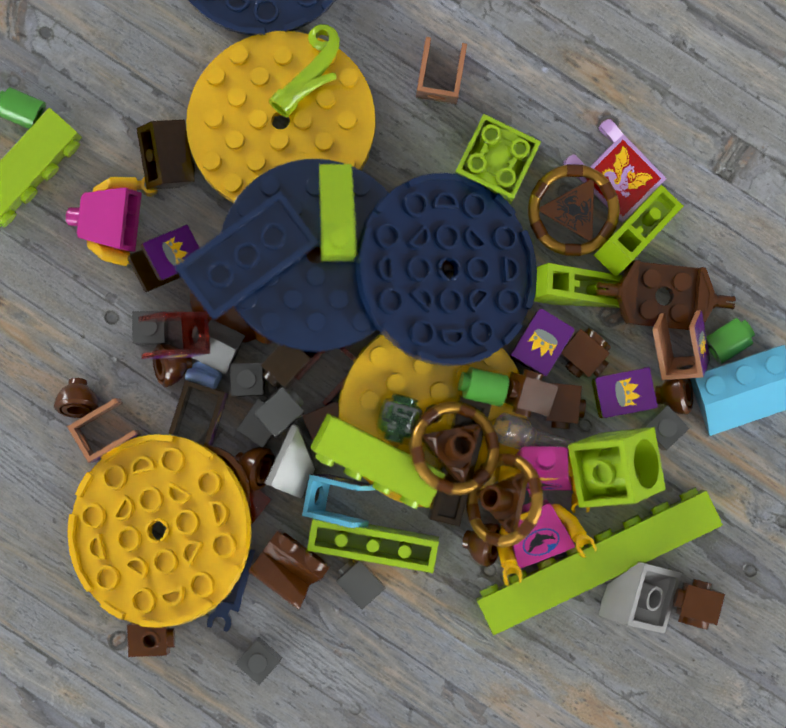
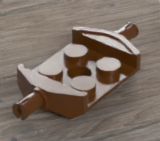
M634 260L628 265L619 283L598 282L596 287L606 289L596 290V295L613 296L614 299L618 300L621 316L626 324L654 327L659 314L665 313L668 328L690 330L691 321L697 310H702L705 324L712 309L715 307L734 309L735 303L727 302L736 301L735 296L717 295L714 292L706 267H684L640 262V260ZM661 287L667 289L670 293V301L666 305H661L656 300V292Z

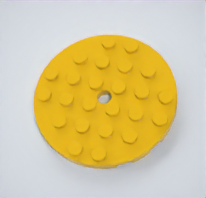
M273 31L266 33V35H253L226 48L206 67L196 82L190 96L186 117V131L189 147L198 169L207 182L220 195L234 203L239 194L266 171L279 165L302 159L332 160L344 164H352L353 167L362 171L369 158V152L375 138V108L365 77L357 65L342 50L338 49L331 64L322 74L335 73L337 78L316 88L297 103L298 107L289 115V125L284 129H277L272 125L274 117H278L281 114L271 106L269 99L278 89H283L321 52V50L314 48L309 43V34L294 31ZM317 38L319 41L325 42V40Z
M381 333L371 340L358 354L346 379L343 381L338 403L339 419L411 455L410 439L412 433L409 434L404 428L408 423L411 424V427L413 424L415 426L420 413L417 411L414 418L397 415L399 414L398 412L411 415L408 417H412L413 412L411 410L405 412L403 408H398L397 414H395L394 405L387 407L388 410L386 412L388 413H383L387 402L420 409L423 415L426 408L432 404L450 401L458 402L459 395H462V391L458 390L460 376L462 372L467 373L470 367L506 375L509 378L511 372L520 373L513 360L503 348L493 353L490 357L477 362L457 366H441L426 363L405 354L389 342ZM503 403L501 407L491 405L488 419L497 432L500 445L499 454L510 453L515 455L519 451L524 438L527 417L513 413L514 406ZM455 413L441 415L438 421H434L427 427L424 434L451 429ZM382 417L388 420L390 418L391 423H393V420H397V424L393 425L390 422L382 420ZM387 424H390V425H392V426H397V428H394V429L389 428V427H387V426H388ZM484 436L474 474L487 459L488 450ZM422 441L426 463L440 469L441 462ZM501 466L495 469L491 478L480 490L498 481ZM363 476L370 485L373 484L374 481ZM392 490L389 495H386L393 500L403 503L400 501L401 495Z
M155 434L130 439L100 457L101 460L90 472L85 474L75 493L77 497L72 514H69L67 531L70 557L84 589L90 592L101 604L100 607L120 620H126L143 627L181 625L193 621L215 608L224 600L238 581L244 569L250 547L251 518L249 506L241 484L233 471L209 448L190 439L172 435ZM158 521L167 528L160 540L156 539L152 534V528Z

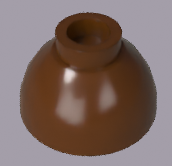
M157 344L153 351V357L189 354V352L183 353L179 348L171 344ZM191 357L153 359V368L158 382L163 387H169L178 383L183 378L185 372L192 368Z
M83 378L69 379L68 385L60 390L54 402V408L58 413L71 418H82L99 408L95 393L87 386V380Z
M690 378L664 380L661 386L655 387L658 405H668L677 414L690 413L693 408V388Z
M257 447L245 453L239 452L235 458L241 463L247 474L250 489L254 491L262 489L266 485V479L275 462L272 450Z
M484 524L489 531L499 534L500 526L498 524ZM467 530L465 532L462 546L468 549L471 557L485 567H490L494 564L499 556L497 546L484 542L474 530Z

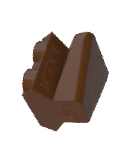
M278 529L248 572L293 607L300 610L309 586L322 580L331 565L314 552L307 551V548L292 536Z

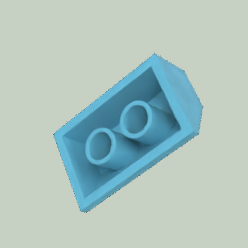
M785 345L707 370L704 377L690 378L709 436L786 410Z

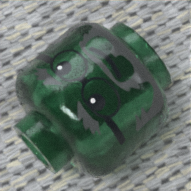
M393 394L392 398H386L383 401L377 427L381 431L386 432L385 439L403 443L404 438H411L414 426L422 415V409L417 405L418 400Z

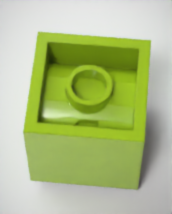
M483 114L455 174L475 181L495 194H500L511 205L541 141Z
M655 427L601 432L568 445L579 508L635 504L666 490Z

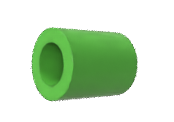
M11 87L6 92L3 90L0 92V117L30 129L45 112L46 102Z
M735 318L706 336L709 351L719 364H722L753 345L752 337L755 336V333L746 320L741 322L738 318Z
M470 367L467 373L462 372L458 383V390L462 391L464 399L501 407L508 392L509 377Z

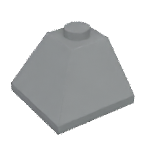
M291 426L265 484L302 499L307 491L309 475L314 474L316 468L301 427Z
M639 562L607 584L601 599L598 616L627 626L665 634L674 596L682 573Z

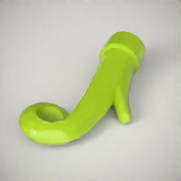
M320 24L311 29L308 35L309 43L314 48L321 50V52L283 89H278L269 99L271 106L282 116L289 117L298 107L297 103L321 85L337 78L335 73L322 75L331 64L339 49L340 38L333 27ZM325 35L329 38V41L322 42L317 38Z

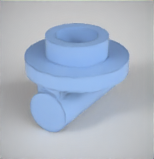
M197 360L185 374V380L212 389H216L222 379L221 372Z

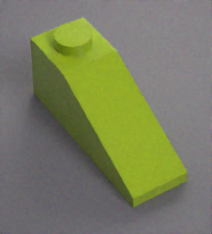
M319 164L321 261H354L356 243L352 164Z
M660 185L593 256L617 277L682 209L683 205L663 185Z
M546 263L537 266L534 302L551 305L619 308L618 300L614 299L613 296L596 295V290H606L596 287L598 282L619 283L622 275L615 277L610 273Z

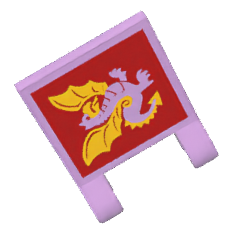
M607 119L598 129L613 144L590 167L602 173L611 182L619 200V221L623 223L667 178L634 146L612 120ZM574 154L563 162L564 165H584ZM577 177L582 183L589 180L584 177ZM594 183V195L608 209L605 197L599 186Z

